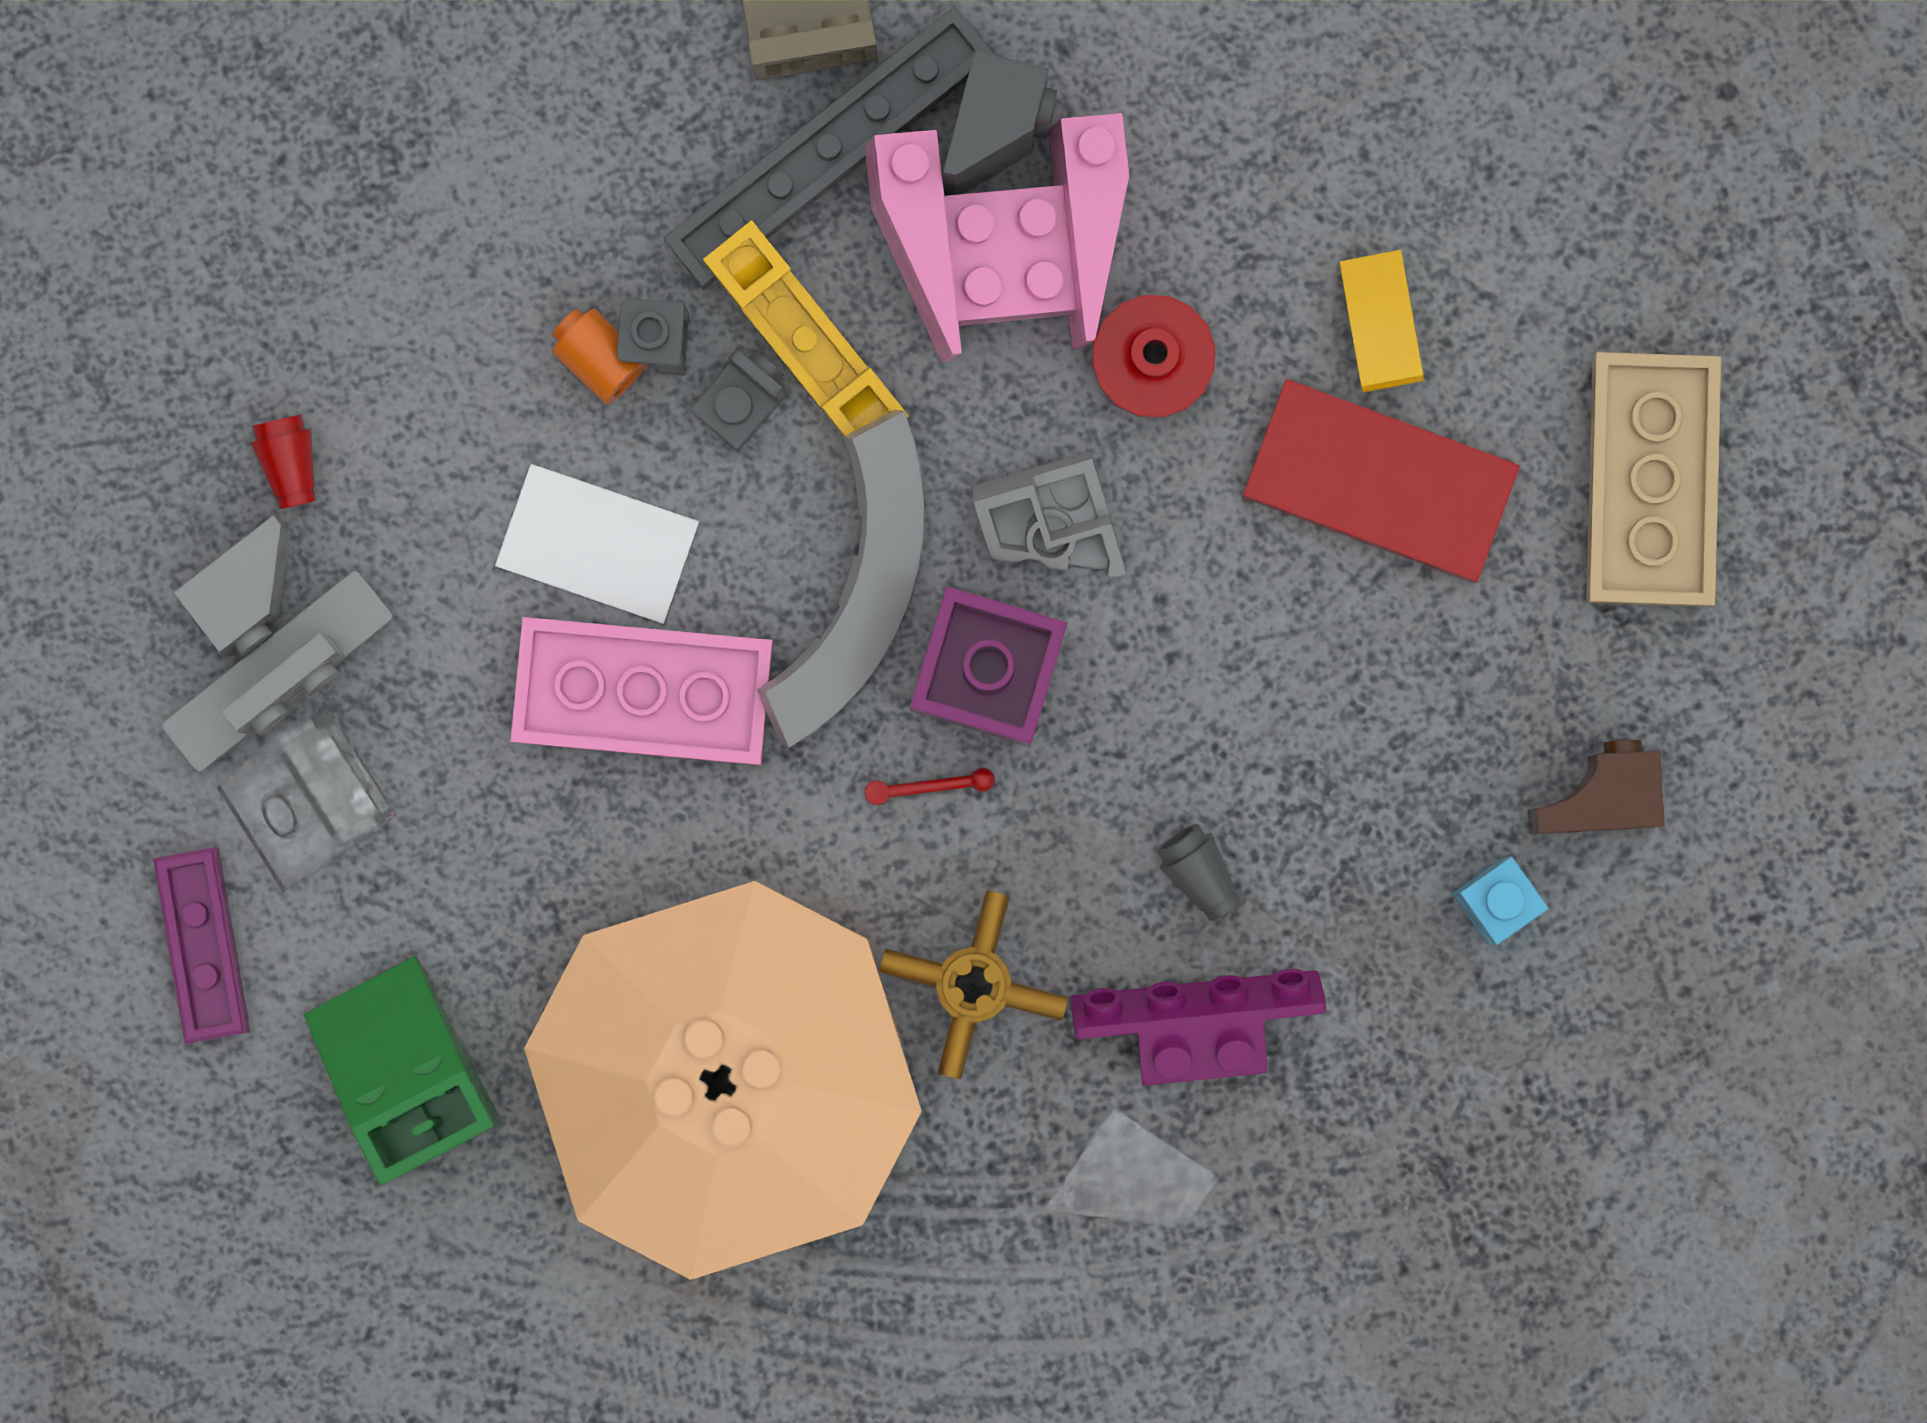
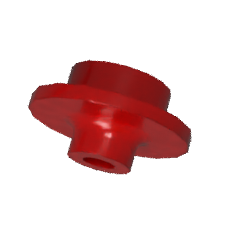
M1142 295L1121 303L1103 320L1093 342L1092 367L1100 389L1116 407L1137 417L1165 418L1185 411L1204 394L1214 373L1215 344L1207 323L1191 306L1170 296ZM1152 343L1161 345L1165 349L1166 359L1160 364L1147 362L1143 356V349L1147 345Z

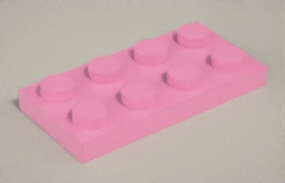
M522 617L510 742L762 766L767 713L757 689L770 681L773 640Z

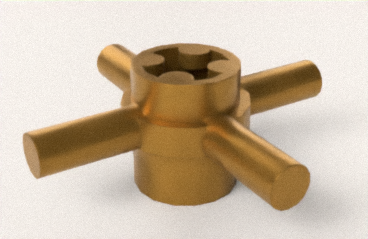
M986 890L971 947L954 952L943 963L885 948L879 973L935 987L941 1005L952 1015L937 1071L938 1074L962 1079L976 1023L993 1018L1005 1006L1058 1021L1063 1020L1068 997L1011 982L1007 966L995 954L1010 896ZM972 966L985 969L984 978L987 982L992 983L989 996L982 995L978 997L976 1003L963 1000V991L955 987V980L958 974H968Z

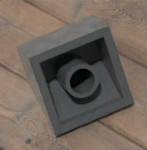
M975 50L943 172L945 196L964 194L1032 153L1035 137L1047 140L1055 111L1057 90L1047 88L1048 68Z

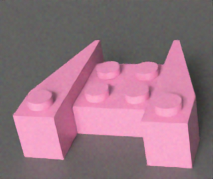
M1122 113L1061 118L1054 124L1048 134L1054 186L944 196L937 130L874 135L865 146L871 209L941 362L952 361L962 353L959 326L1069 316L1072 349L1083 348L1095 340L1129 180Z

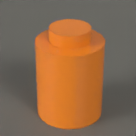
M595 308L585 314L579 309H575L560 322L552 333V336L558 341L552 350V354L605 405H609L618 399L648 366V364L623 363L618 359L619 331Z

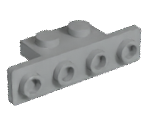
M353 571L166 719L162 724V729L196 771L203 772L255 730L259 735H262L280 723L289 714L286 706L304 691L310 696L330 683L339 673L335 667L391 623L394 615L362 574Z

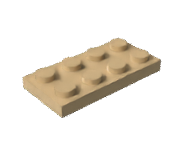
M1596 352L1592 356L1586 603L1683 607L1715 606L1721 356Z

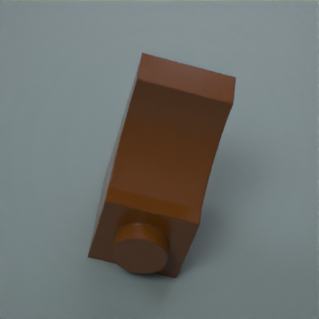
M1642 740L1604 742V754L1587 756L1588 770L1580 784L1569 795L1546 807L1528 810L1529 834L1664 827L1660 751L1642 752Z

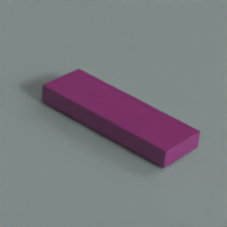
M214 847L153 858L184 1043L188 1044L249 1033L250 1026L219 848Z

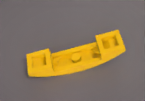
M752 220L703 259L704 263L747 319L843 436L895 409L905 411L873 370L866 366L790 271L791 268Z

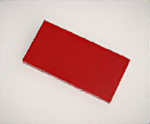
M1286 379L1242 498L1466 581L1477 583L1520 465Z

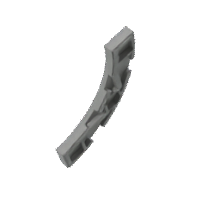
M895 409L843 437L853 467L857 489L858 515L862 516L858 555L853 557L847 582L837 605L840 608L820 639L816 638L793 664L776 678L757 689L780 744L788 748L820 728L838 713L861 689L885 655L899 629L910 602L918 573L923 542L924 497L918 454L905 411Z

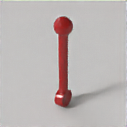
M981 767L973 771L972 775L887 785L882 781L875 780L866 786L865 797L873 805H882L891 797L971 787L979 792H986L993 787L995 777L990 769Z

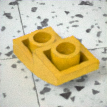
M1401 249L1340 261L1362 391L1368 392L1425 381Z

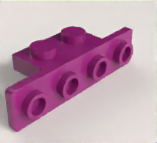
M1284 969L1272 975L1243 978L1234 975H1224L1212 981L1185 984L1159 982L1146 988L1117 991L1110 988H1099L1087 994L1070 997L1074 1034L1077 1039L1137 1033L1142 1086L1267 1073L1264 1020L1318 1015L1326 1012V999L1319 972L1315 970L1302 971L1299 969Z

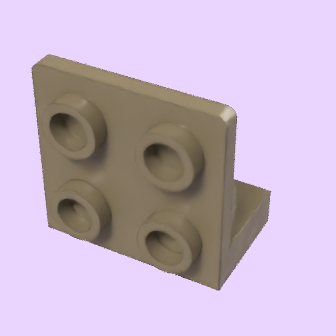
M742 0L749 37L748 44L756 81L878 61L877 45L868 0Z

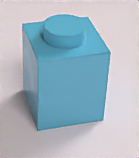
M1513 857L1499 859L1451 893L1487 945H1498L1549 909Z

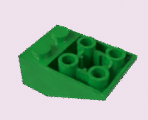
M413 956L303 1014L349 1126L380 1186L503 1123L417 956Z

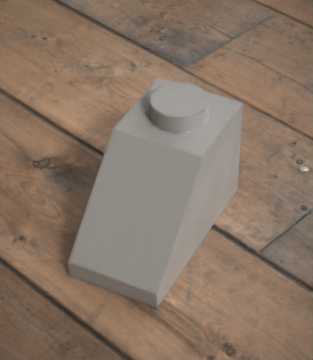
M274 515L173 592L216 649L228 656H232L237 651L242 656L248 655L272 636L273 633L268 627L280 618L291 530L284 521Z

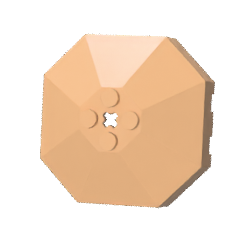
M752 881L583 935L524 1047L577 1221L690 1280L862 1226L922 1112L870 940L758 881ZM721 1064L726 1065L732 1069L729 1080L737 1085L736 1091L733 1096L722 1093L716 1101H712L705 1096L708 1086L700 1080L701 1074L705 1069L715 1072Z

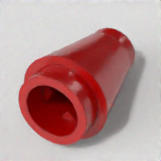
M301 414L252 425L256 441L250 442L273 495L277 498L279 509L316 501L313 490L315 486L311 428H304Z

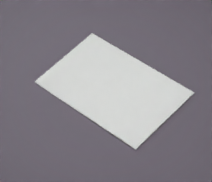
M530 464L495 566L664 624L699 521Z

